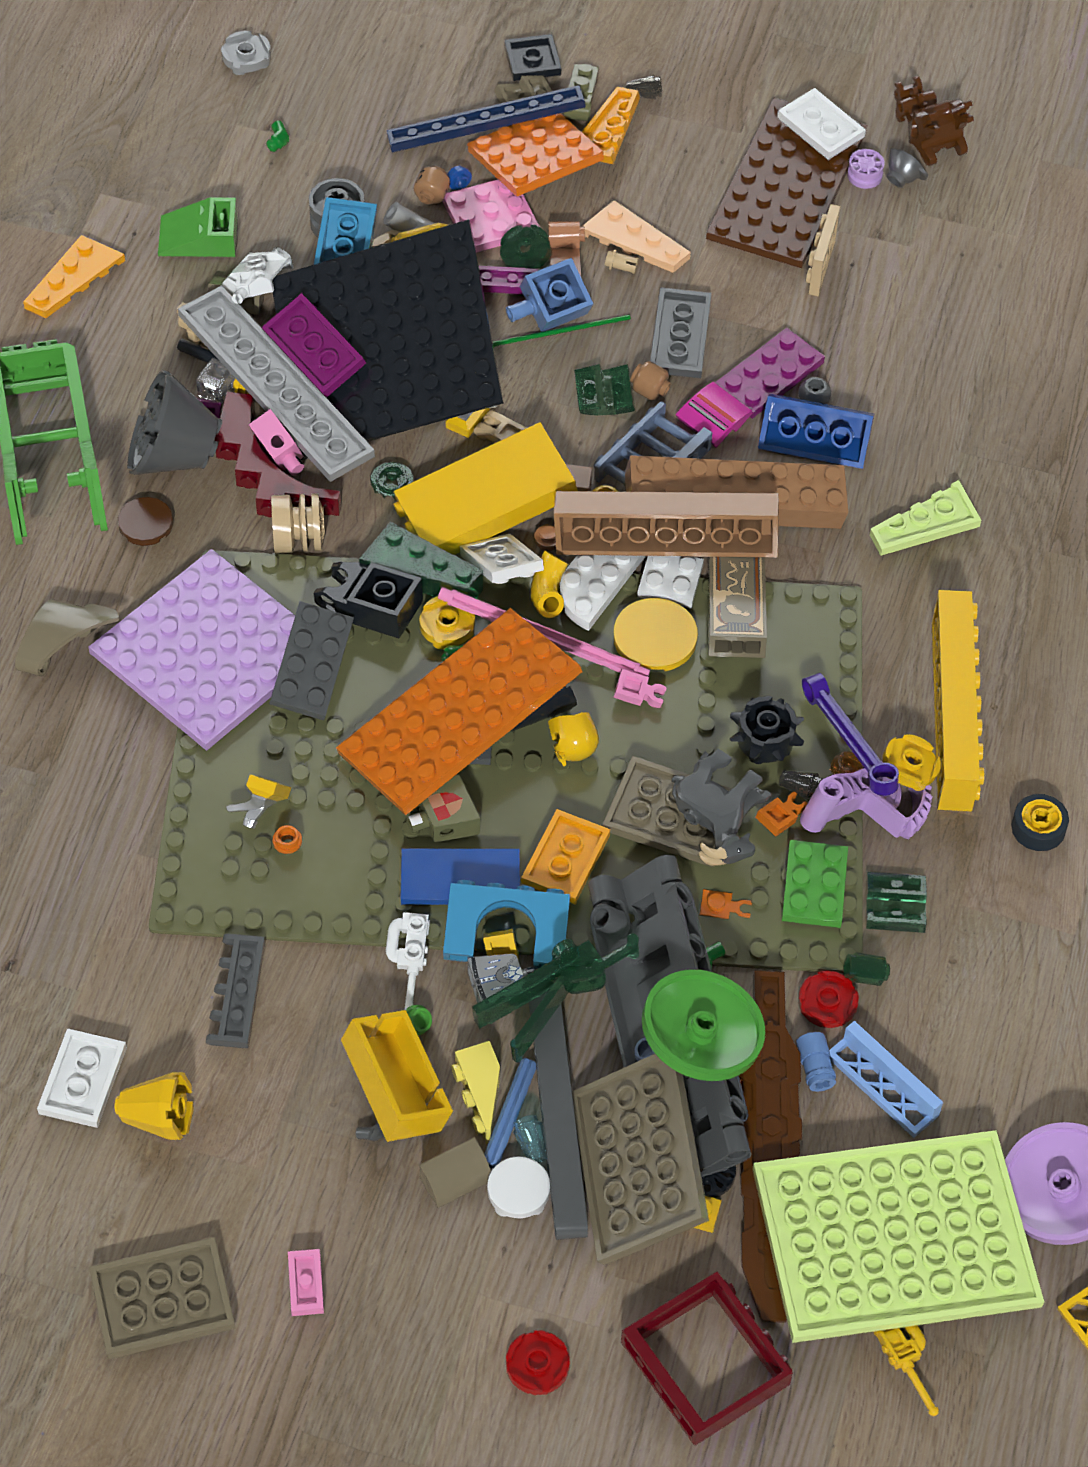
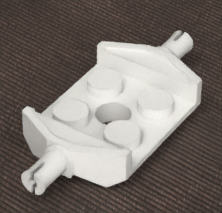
M275 247L272 252L249 253L223 281L222 285L232 296L235 304H241L247 297L273 292L272 280L279 271L284 268L293 269L291 256L279 247L277 249Z

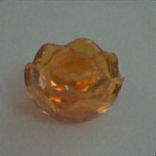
M852 751L840 752L833 758L830 764V771L833 775L854 773L864 768Z

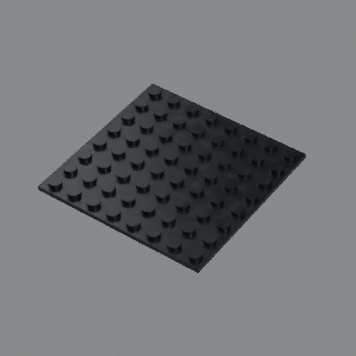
M469 219L276 275L273 278V298L276 315L302 293L365 360L366 364L326 398L367 442L504 404ZM299 448V450L303 454V457L300 460L308 459V457Z

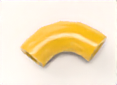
M544 551L541 556L544 570L535 572L533 575L531 600L537 612L542 616L554 618L561 613L564 607V600L558 593V588L569 564L559 557Z

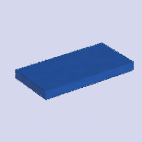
M402 849L401 905H448L450 884L457 883L459 880L473 881L478 886H487L488 883H500L505 885V888L517 889V886H520L519 849Z

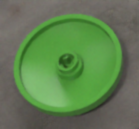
M683 970L664 977L652 988L642 1010L643 1032L653 1052L673 1070L694 1079L723 1081L737 1077L753 1065L764 1044L765 1024L756 1002L737 983L710 971Z

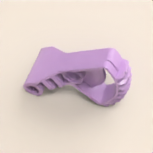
M909 758L907 760L909 763L915 765L914 760L912 758ZM865 768L854 773L834 774L820 781L800 816V823L806 830L816 833L823 830L827 822L834 819L838 820L844 815L860 809L894 837L901 836L909 840L910 837L920 830L930 812V803L933 797L930 794L932 786L927 785L922 791L909 788L913 809L912 815L907 818L896 810L902 795L900 784L895 793L881 796L871 791L869 787V773ZM879 777V778H877V780H879V781H889V780H892V779H889V778H887V777Z

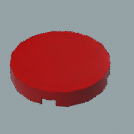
M825 970L805 979L800 987L798 1004L801 1013L809 1022L819 1027L835 1028L843 1026L852 1020L858 1008V991L848 977L839 972Z
M536 1330L534 1333H524L518 1336L510 1344L506 1355V1372L512 1384L522 1392L532 1395H545L557 1390L565 1382L570 1370V1356L564 1342L555 1334L543 1330Z

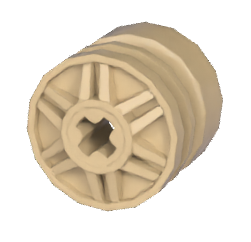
M300 494L298 507H293L290 495L271 496L274 552L293 553L295 540H300L303 552H308L307 539H314V550L322 551L321 546L325 536L324 509L319 500V494H312V506H306L305 494Z

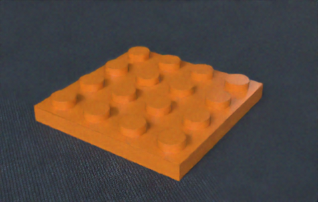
M561 113L501 127L495 132L480 136L476 140L467 143L468 151L516 197L604 160L603 151Z

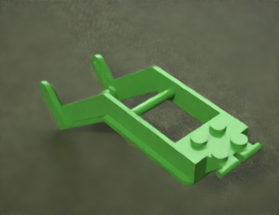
M57 339L33 342V348H27L26 344L2 347V352L0 353V445L5 488L16 545H22V537H27L21 498L26 497V494L38 492L36 478L28 480L19 478L14 447L78 437L84 468H79L78 472L67 473L69 487L82 485V488L88 487L94 526L100 525L101 532L108 531L75 346L67 342L58 344ZM69 386L76 427L12 437L6 396Z

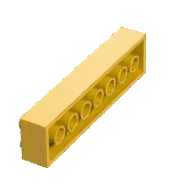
M938 590L932 618L936 759L939 756L941 760V769L936 776L937 810L972 811L974 801H979L980 785L984 784V768L979 767V760L982 761L983 743H978V736L981 737L982 719H977V713L981 711V696L977 695L976 689L980 688V672H976L975 667L979 664V649H975L974 644L978 642L979 630L978 626H974L973 621L977 619L978 606L977 603H973L972 591Z

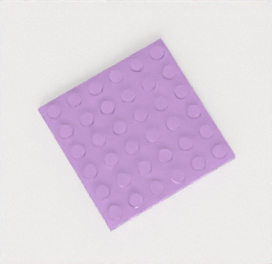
M211 549L89 646V653L207 751L271 698L295 615Z

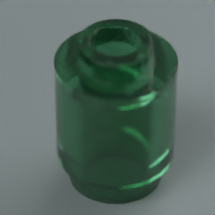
M856 952L854 955L848 954L846 956L843 974L845 978H850L851 982L881 986L889 978L890 965L886 963V958L883 956Z

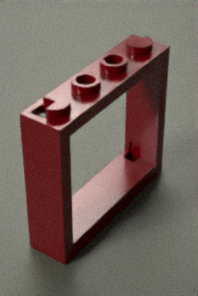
M718 1271L623 1329L621 1344L694 1446L788 1387L793 1374L792 1368L787 1363L788 1358L784 1354L779 1355L773 1347L774 1342L768 1331L764 1328H759L754 1321L755 1316L751 1308L746 1303L742 1304L739 1301L733 1284H728ZM713 1296L773 1378L703 1422L644 1339Z

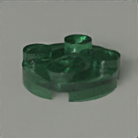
M531 224V227L518 225L508 230L500 242V256L506 267L533 269L542 267L552 255L547 233L541 227ZM522 246H531L530 250H528L527 252L521 251Z

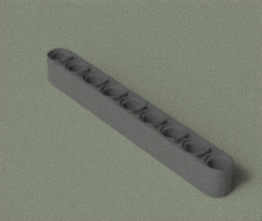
M559 988L529 990V1010L547 1169L550 1179L556 1240L587 1238V1214Z

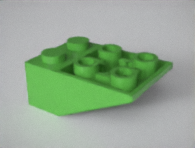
M210 197L161 215L158 256L235 257L238 223L236 198Z

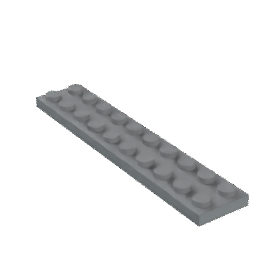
M222 285L178 308V316L266 412L269 409L273 411L296 445L330 482L375 457V450L251 316L239 304L233 302L232 296Z

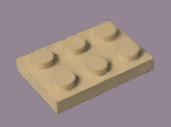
M830 204L828 214L823 213L820 229L823 230L816 234L814 247H817V249L811 250L808 265L812 266V268L808 269L806 283L810 284L809 295L819 297L836 242L841 206Z

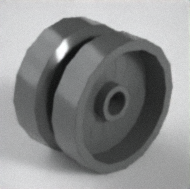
M333 178L319 182L312 188L309 195L310 225L316 237L319 238L326 197L365 202L364 192L359 185L351 180Z

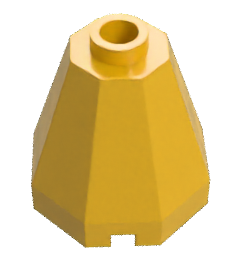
M172 1072L125 1088L115 1099V1113L119 1115L123 1123L168 1140H181L183 1138L182 1135L188 1134L194 1108L193 1101H187V1093H192V1085L184 1072Z

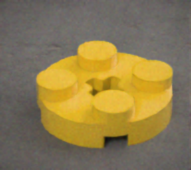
M438 596L426 602L419 617L420 631L425 639L431 642L435 648L444 649L448 645H460L472 638L474 635L475 614L447 605L448 602L438 599ZM443 618L454 620L451 624H443Z
M911 734L904 735L903 738L896 739L895 737L891 739L882 755L883 762L897 767L899 771V784L916 791H922L927 785L931 784L941 769L939 756L936 759L935 754L932 752L934 747L925 739ZM909 758H912L914 760L915 765L909 763L907 760Z

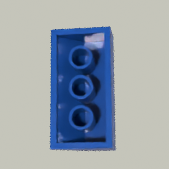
M769 394L758 449L863 469L875 413Z

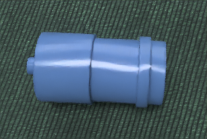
M809 1032L802 1035L796 1040V1046L801 1054V1064L804 1066L806 1084L814 1092L832 1088L836 1084V1073L830 1061L831 1055L826 1036L821 1032Z

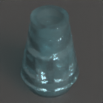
M536 1115L516 1120L513 1123L515 1128L513 1134L526 1158H530L538 1163L546 1160L542 1122L538 1121Z

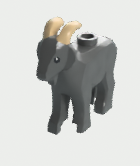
M717 749L712 755L705 751L695 764L693 774L687 777L677 775L672 778L674 783L672 796L675 799L678 810L684 814L685 819L693 825L700 824L713 832L716 849L701 843L700 848L702 851L699 853L700 859L710 866L732 864L754 855L755 846L749 841L751 834L747 833L743 837H739L737 832L745 815L755 805L765 803L771 798L770 792L757 787L763 779L752 770H748L741 781L730 791L711 781L712 773L716 769L726 767L732 760L729 755L720 749Z

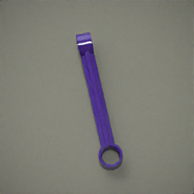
M821 673L803 678L802 689L807 701L811 705L817 704L867 770L871 791L881 796L895 793L899 786V771L897 767L893 764L882 762L831 696L827 681ZM879 777H889V778H891L892 780H889V781H879V780H877V778H879Z

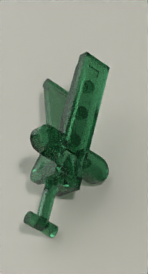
M629 934L626 944L603 957L600 956L589 940L579 946H576L572 939H565L559 942L552 950L553 960L472 1006L475 1023L479 1029L487 1024H492L549 991L517 1036L510 1042L513 1061H522L523 1055L568 993L580 994L602 989L606 984L605 969L628 956L632 959L639 957V937L636 934Z

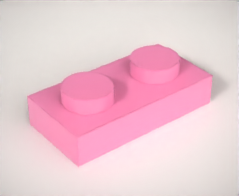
M320 1249L288 1252L292 1316L324 1314Z

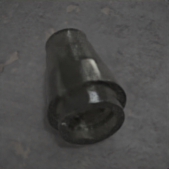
M655 75L627 81L626 88L638 90L640 98L656 99V97L662 96L661 76L655 77Z
M784 769L779 779V786L791 792L795 791L797 795L809 801L820 781L824 778L819 777L818 773Z

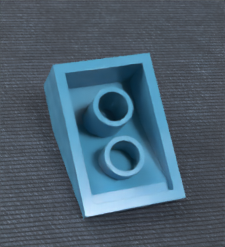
M326 197L314 264L372 248L377 204Z

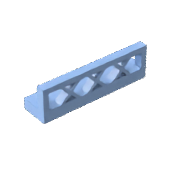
M853 1021L846 1027L844 1038L829 1050L831 1055L830 1061L915 1138L939 1117L943 1101L858 1023ZM849 1047L856 1054V1062L844 1061L837 1054L844 1048ZM861 1069L874 1070L878 1074V1082H866L861 1077ZM883 1090H895L900 1094V1103L888 1102L883 1097ZM905 1110H917L925 1118L914 1126L905 1118Z

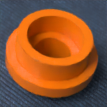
M281 826L273 835V846L280 853H294L302 845L301 833L293 826ZM287 839L291 840V842L285 843L283 841Z

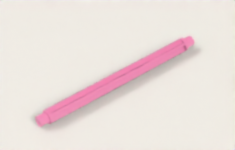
M442 587L438 595V599L448 602L447 605L478 615L491 622L506 612L503 609L454 589L451 591ZM525 619L561 650L601 666L603 665L619 673L622 669L646 677L650 674V670L642 667L640 663L611 654L603 649Z

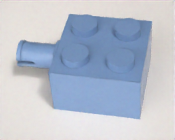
M572 258L526 275L520 285L526 300L507 306L506 313L511 322L532 314L540 331L544 332L587 315L593 306V302Z

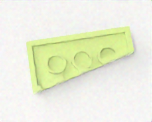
M957 480L947 490L943 492L939 490L932 494L929 500L923 503L918 502L902 515L898 513L871 528L870 537L881 556L980 527L981 518L960 481Z

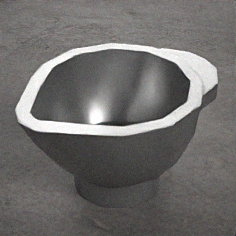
M898 149L890 150V171L886 177L893 185L902 188L906 183H911L917 178L920 180L928 178V174L923 166L912 155Z

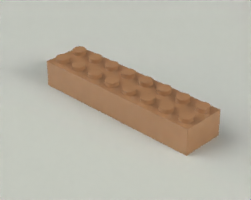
M630 455L625 470L626 492L779 493V526L841 529L848 515L844 465Z
M556 491L554 506L556 554L778 557L779 493Z

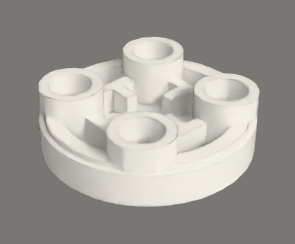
M511 1157L501 1161L493 1168L488 1178V1197L498 1215L511 1218H526L543 1212L550 1195V1179L543 1166L530 1158Z

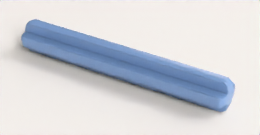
M523 1058L519 1063L484 1153L490 1168H494L500 1163L536 1071V1062Z

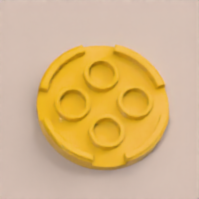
M662 598L642 599L631 603L618 615L614 624V645L621 657L640 663L644 668L669 671L684 664L694 653L698 636L697 625L692 615L684 607L673 601Z

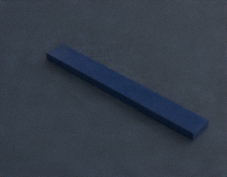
M580 85L389 129L386 132L391 152L393 153L577 110L586 106Z

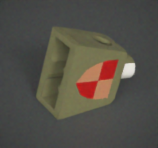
M460 775L451 778L419 804L420 812L407 816V822L412 833L427 828L435 842L480 834V816Z

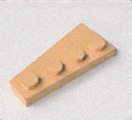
M615 200L583 225L585 227V237L591 235L599 238V242L607 246L610 244L622 248V252L629 255H640L644 257V261L672 273L690 259V251Z

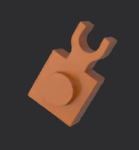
M794 791L787 797L784 803L778 797L758 810L755 818L774 836H778L795 824L798 818L797 815L804 811L808 803L806 801L800 805L793 803L797 796V793Z
M703 889L699 915L729 919L730 912H735L741 917L750 918V913L741 912L740 906L742 904L752 905L751 900L732 901L733 893Z

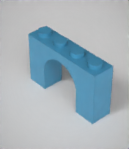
M459 880L457 883H451L443 949L444 960L468 962V958L474 957L476 934L481 920L493 910L514 908L527 915L535 927L536 939L533 966H538L539 969L563 971L570 894H564V891L560 889H547L546 892L535 891V888L530 886H517V889H509L500 883H488L487 886L475 885V882L469 880Z

